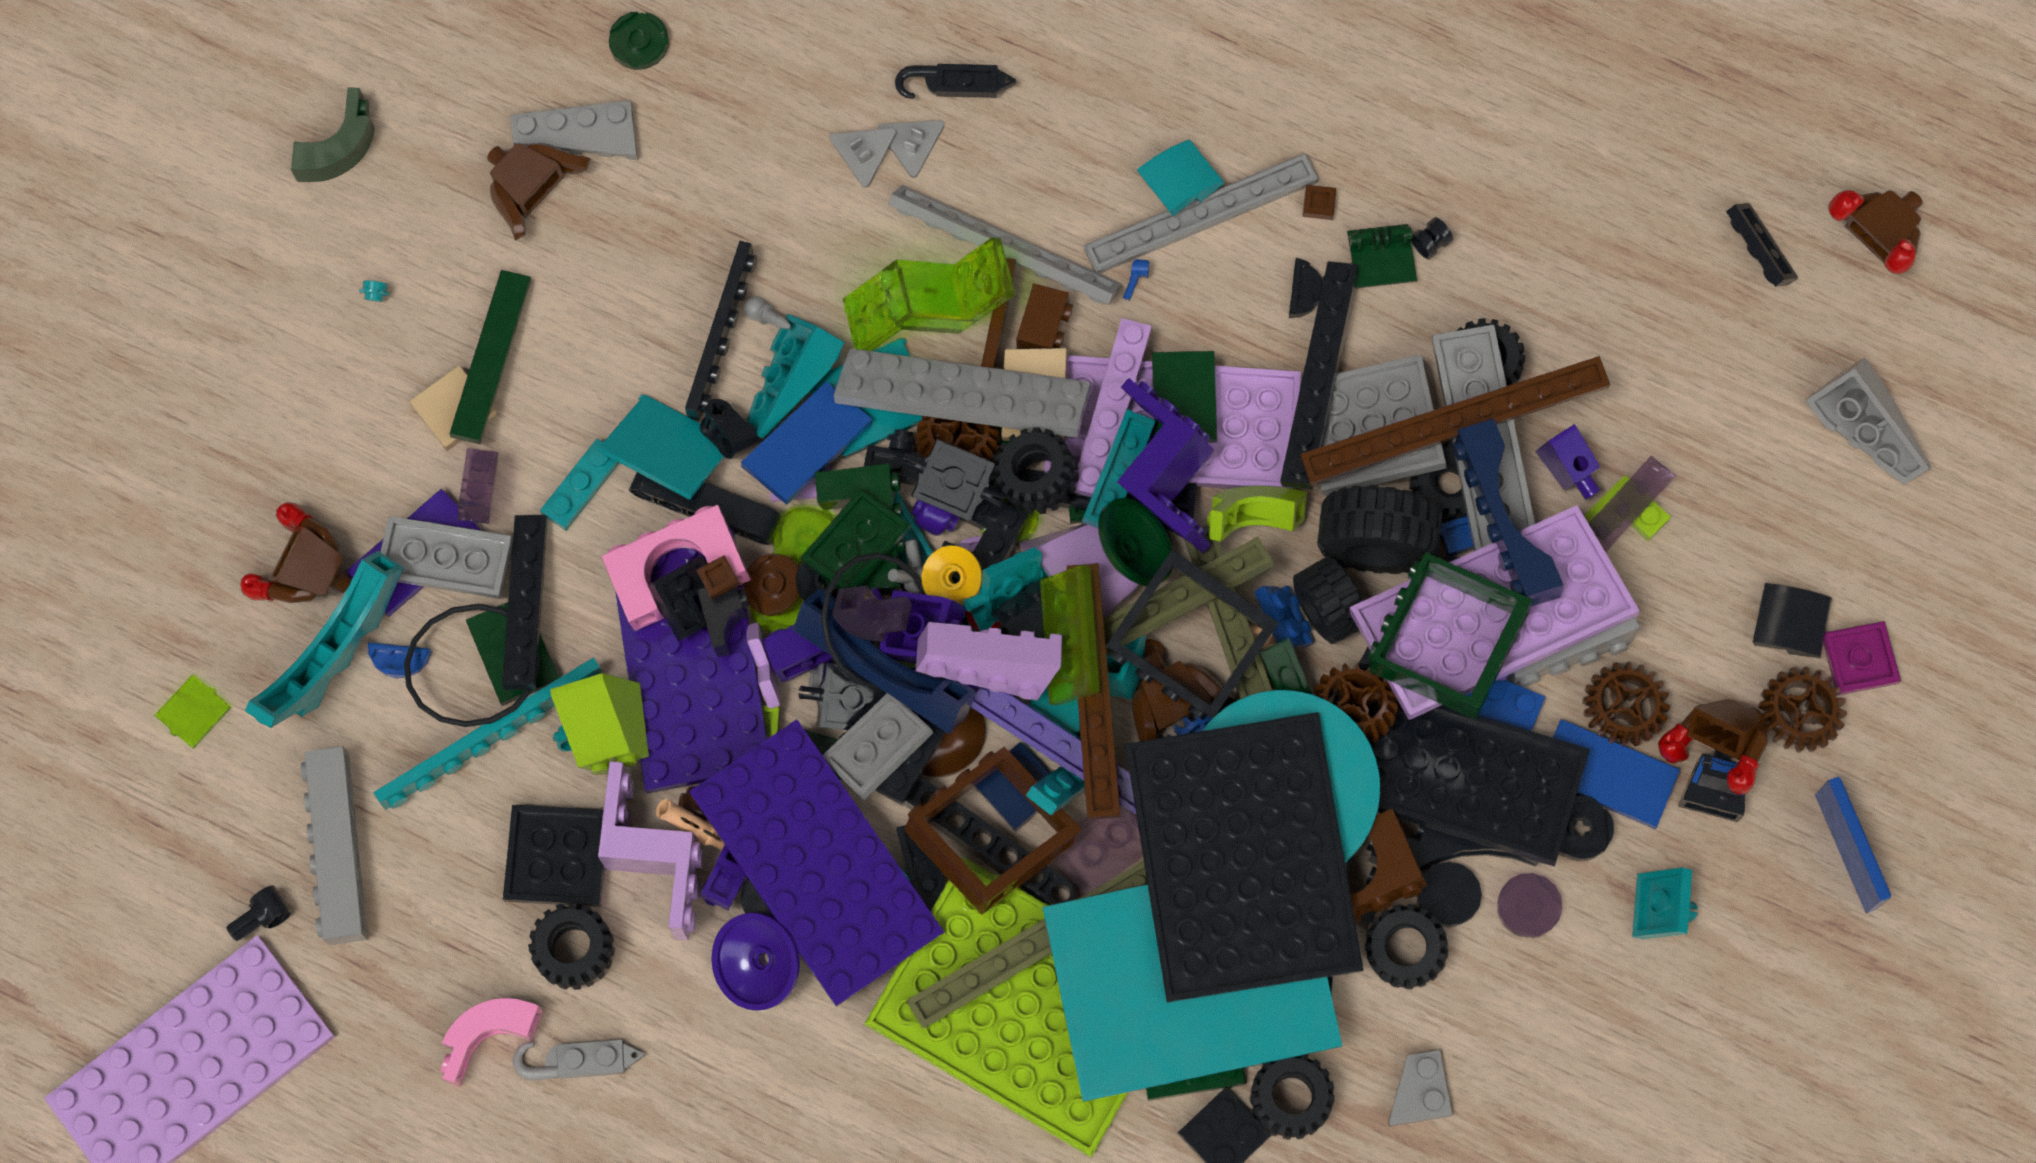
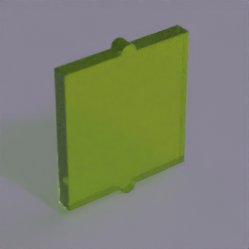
M192 674L154 716L170 729L172 736L177 735L194 749L226 715L231 707L215 694L216 690L213 687L208 688Z

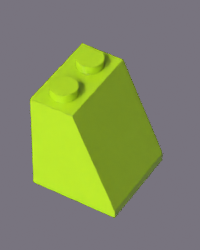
M601 673L550 689L551 697L578 768L590 770L593 775H602L608 773L610 762H622L625 767L636 765L637 760L649 757L640 683Z

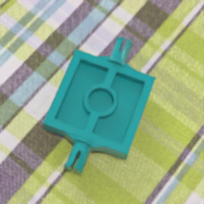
M1033 547L984 569L981 590L978 594L963 600L965 609L970 612L979 607L978 614L985 622L994 619L991 612L999 608L1004 601L1012 599L1024 591L1029 584L1048 576L1041 566L1042 553L1036 547Z

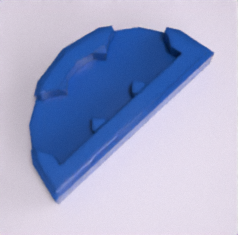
M368 642V654L374 666L381 673L395 679L405 678L404 661L409 646ZM415 647L410 662L411 676L419 673L427 665L432 653L431 649Z

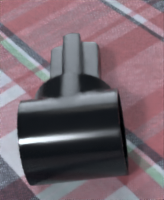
M271 885L257 892L249 901L250 910L228 924L226 928L230 936L235 941H239L261 925L267 929L280 925L291 916L292 911L275 886Z

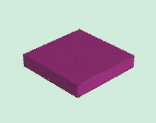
M1885 621L1825 632L1823 646L1834 687H1840L1841 689L1837 696L1896 685L1901 682Z

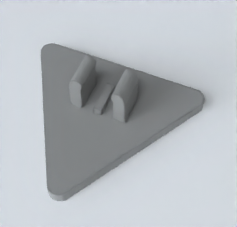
M943 121L880 124L878 129L893 128L896 131V136L890 145V149L909 176L916 178L944 128Z
M893 128L835 133L830 135V141L862 187L867 188L871 184L895 138L896 131Z

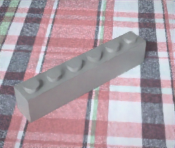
M343 746L305 752V762L301 763V773L303 781L308 782V793H304V805L306 812L311 814V824H307V836L309 843L314 845V855H310V867L312 874H316L317 886L313 887L314 903L320 908V918H316L317 935L322 937L323 941L329 946L368 940L349 753Z

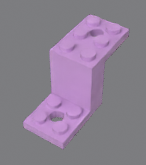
M610 762L598 857L606 870L673 875L674 884L669 929L675 940L688 941L689 932H694L696 927V912H693L692 904L693 900H698L700 881H697L696 869L702 868L704 851L700 849V842H697L693 832L630 827L631 812L627 811L628 799H633L634 780H631V774L627 772L622 762Z

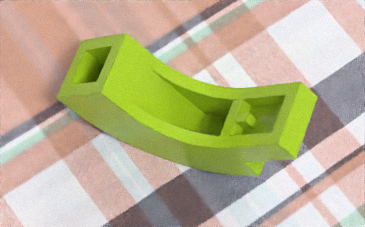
M1264 485L1243 486L1222 491L1213 496L1212 509L1208 514L1209 539L1221 542L1234 530L1253 525L1271 526L1294 531L1305 521L1307 492L1286 487Z

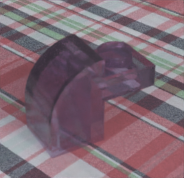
M867 585L843 588L838 590L832 616L844 630L858 638L870 641H884L886 633L906 630L912 603L907 597L878 600Z

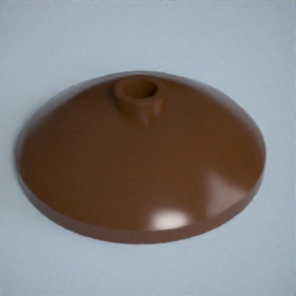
M970 707L966 719L950 734H945L921 775L947 777L961 772L972 764L981 752L985 741L986 727L984 716Z

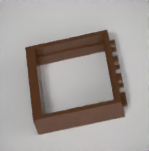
M1005 746L996 753L993 751L987 753L979 761V765L972 771L969 768L965 769L957 776L955 783L950 787L942 786L932 795V800L927 804L923 805L920 803L908 813L909 819L904 830L981 915L1075 845L1082 831L1062 808L1053 815H1049L1026 796L1030 788L1037 781ZM998 769L1057 833L989 885L985 886L927 821Z

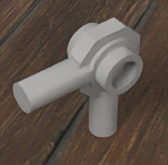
M906 541L904 544L908 567L916 572L922 581L924 565L921 564L917 541ZM891 569L889 571L888 579L890 581L903 583L907 591L922 594L914 579L904 570Z

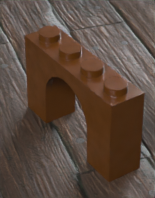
M1393 809L1376 815L1375 822L1368 835L1377 855V869L1372 881L1364 889L1351 894L1355 923L1362 919V915L1371 911H1383L1392 905L1391 902L1402 897L1404 899L1415 897L1422 892V888L1428 886Z

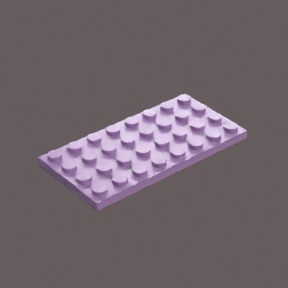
M1067 355V378L1091 382V392L1078 437L1065 436V440H1063L1074 456L1077 465L1080 461L1110 358ZM1142 361L1136 381L1137 385L1142 380L1153 389L1152 361ZM1215 366L1217 443H1208L1214 449V452L1189 482L1196 483V486L1227 489L1256 485L1284 487L1281 485L1280 479L1300 391L1301 372ZM1131 398L1128 410L1154 420L1151 415L1139 407ZM1154 426L1149 436L1147 444L1154 437ZM1045 460L1044 472L1047 473L1051 467V462Z
M1578 505L1519 531L1537 549L1552 557L1563 582V588L1560 598L1530 607L1529 614L1496 680L1639 615L1640 610ZM1491 543L1449 562L1510 589V581L1512 580L1508 571H1503L1498 559L1500 551L1496 543ZM1427 577L1386 660L1465 695L1474 690L1511 614ZM1411 580L1350 607L1351 616L1370 650L1373 642H1380L1384 635L1380 630L1388 613L1394 615L1398 607L1394 605L1399 590L1401 587L1407 589ZM1387 680L1409 720L1442 705Z
M257 935L53 1090L44 1099L90 1163H173L334 1039L335 1036L263 940Z

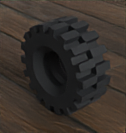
M1452 440L1447 441L1446 445L1442 446L1447 468L1411 476L1409 490H1412V493L1424 495L1427 500L1431 499L1438 505L1442 513V523H1446L1447 519H1452L1453 521L1467 516L1462 489L1456 493L1447 494L1441 491L1437 484L1438 477L1443 473L1451 472L1459 476Z

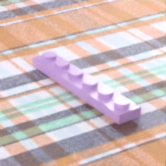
M1124 318L1121 319L1078 464L1077 473L1079 479L1078 482H1073L1076 487L1074 493L1092 497L1126 409L1130 405L1131 397L1121 386L1128 378L1135 383L1137 381L1152 329L1150 325Z

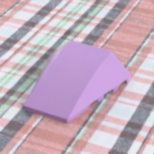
M1086 523L1019 543L1023 552L1036 547L1042 553L1041 566L1064 597L1068 606L1067 565L1099 563L1103 618L1109 616L1113 612V608L1124 598L1127 600L1139 585L1126 579L1112 566L1102 549L1098 528Z

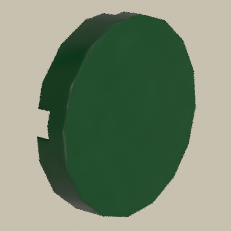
M629 12L619 17L610 30L609 48L613 57L622 66L633 70L648 69L658 64L665 56L669 46L668 33L663 22L651 13Z

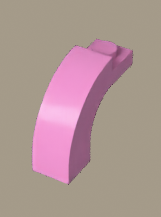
M513 998L492 999L468 1009L451 1025L442 1041L446 1048L453 1050L451 1055L447 1054L443 1060L441 1073H444L442 1079L449 1084L460 1087L474 1050L488 1037L497 1034H510L532 1041L543 1010L539 1005Z

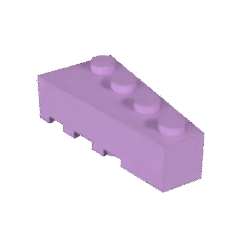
M928 622L918 638L916 671L926 673L932 677H942L958 681L965 685L971 684L987 688L994 692H1004L1020 696L1023 699L1038 700L1061 667L1062 635L1050 634L1049 639L1035 638L1034 632L1021 631L1020 636L1001 634V629L997 628L973 632L971 626Z

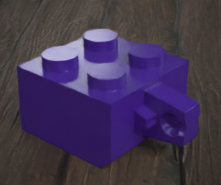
M893 590L879 650L896 661L916 664L918 638L928 622L962 625L966 607L944 597Z

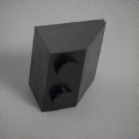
M1043 578L1029 584L1024 591L1012 599L1004 601L999 608L991 612L998 628L1001 629V633L1004 635L1020 636L1021 631L1034 632L1035 638L1049 639L1050 634L1062 635L1061 646L1072 640L1070 608L1058 591Z

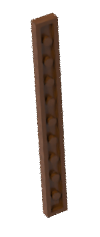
M1597 356L1300 454V459L1309 484L1312 486L1455 439L1458 429L1490 419H1494L1496 425L1607 389L1611 384L1601 358Z

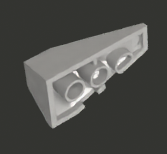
M1865 357L1841 372L1805 400L1825 427L1832 432L1835 430L1849 440L1848 444L1855 449L1860 448L1874 459V463L1904 485L1931 468L1884 382Z

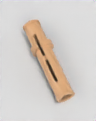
M664 799L658 804L656 808V816L658 818L666 820L685 832H693L697 841L701 844L711 845L722 851L725 845L708 820H704L674 804L669 799ZM681 817H683V818L689 820L690 823L688 824V823L682 821V820H681ZM704 830H707V831L711 832L713 835L710 836V835L704 833L703 831H704Z

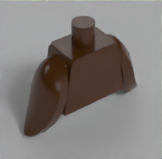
M518 143L508 153L499 146H496L489 152L487 160L495 166L490 172L493 180L490 185L491 200L510 227L515 241L526 235L523 217L526 218L564 178L563 173L576 174L586 171L591 158L575 155L546 143H531L527 146Z
M1158 651L1144 658L1146 662L1207 704L1215 699L1223 687L1208 671L1193 663L1183 664L1181 661H1178L1166 667ZM1154 679L1150 684L1144 680L1138 684L1139 689L1133 695L1132 715L1139 741L1157 739V732L1191 714L1187 710L1190 706L1189 703L1182 698L1175 702L1163 694L1161 690L1164 686ZM1230 694L1222 705L1223 709L1238 701V699Z

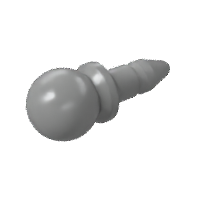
M754 296L745 302L744 312L749 319L758 321L761 324L770 323L780 329L791 328L787 319L776 313L774 306L767 303L763 298Z

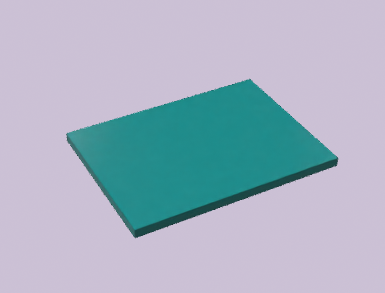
M1148 884L1043 907L1083 1102L1343 1047L1328 978L1167 1003Z

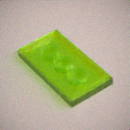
M1079 565L1040 580L1044 638L1049 639L1050 634L1062 635L1061 667L1048 685L1049 705L1059 706L1100 692L1090 566Z

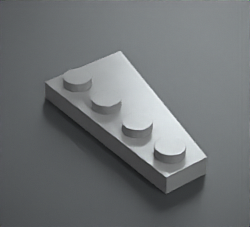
M630 100L510 115L514 145L521 143L527 146L531 143H546L573 154L586 152L599 154L602 157H612L615 155L638 160Z

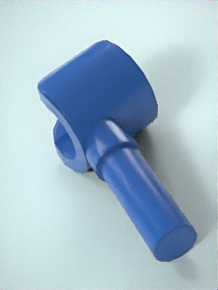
M1136 259L1133 261L1130 281L1123 299L1130 301L1138 277L1148 278V260Z

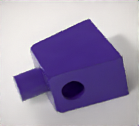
M1575 424L1547 441L1535 451L1565 491L1575 485L1586 500L1601 490L1591 476L1593 472L1600 468L1599 463Z

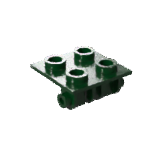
M1408 224L1347 231L1352 264H1358L1359 267L1356 289L1417 282L1410 240L1412 239V229L1408 227Z

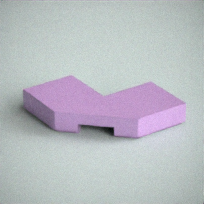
M757 622L748 625L747 642L758 668L759 687L767 707L771 709L780 706V691L775 672L762 643L764 635Z

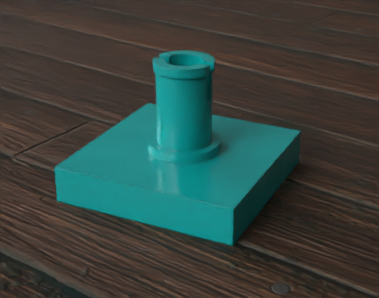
M1681 867L1637 874L1632 937L1643 940L1688 934V922H1692L1698 914L1689 910V908L1698 909L1697 904L1690 901L1691 869Z

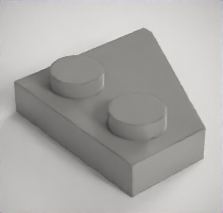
M1440 1050L1407 1055L1388 1120L1389 1127L1451 1117L1452 1110Z

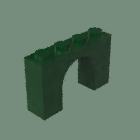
M890 464L815 472L817 503L823 510L845 507L860 489H863L903 519L902 504L897 503L896 492L901 491L900 476L898 472L894 473ZM905 537L898 542L888 556L899 558L902 561L901 552H906ZM883 560L858 588L856 595L863 590L878 588L881 595L892 594L893 590L904 592L903 583L892 582L888 579V573L891 569H903L895 563ZM828 581L823 583L826 589L830 584Z

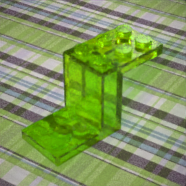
M991 237L955 264L896 259L842 300L854 349L873 351L901 330L959 334L1015 295L1001 238Z

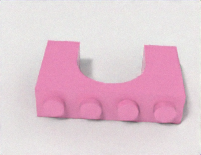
M718 505L702 507L691 517L673 520L664 529L657 532H646L640 535L636 541L627 545H616L607 554L602 555L627 620L635 631L664 619L647 585L651 584L652 570L657 561L672 550L680 548L693 549L704 555L708 563L725 555L740 585L751 580L726 519Z

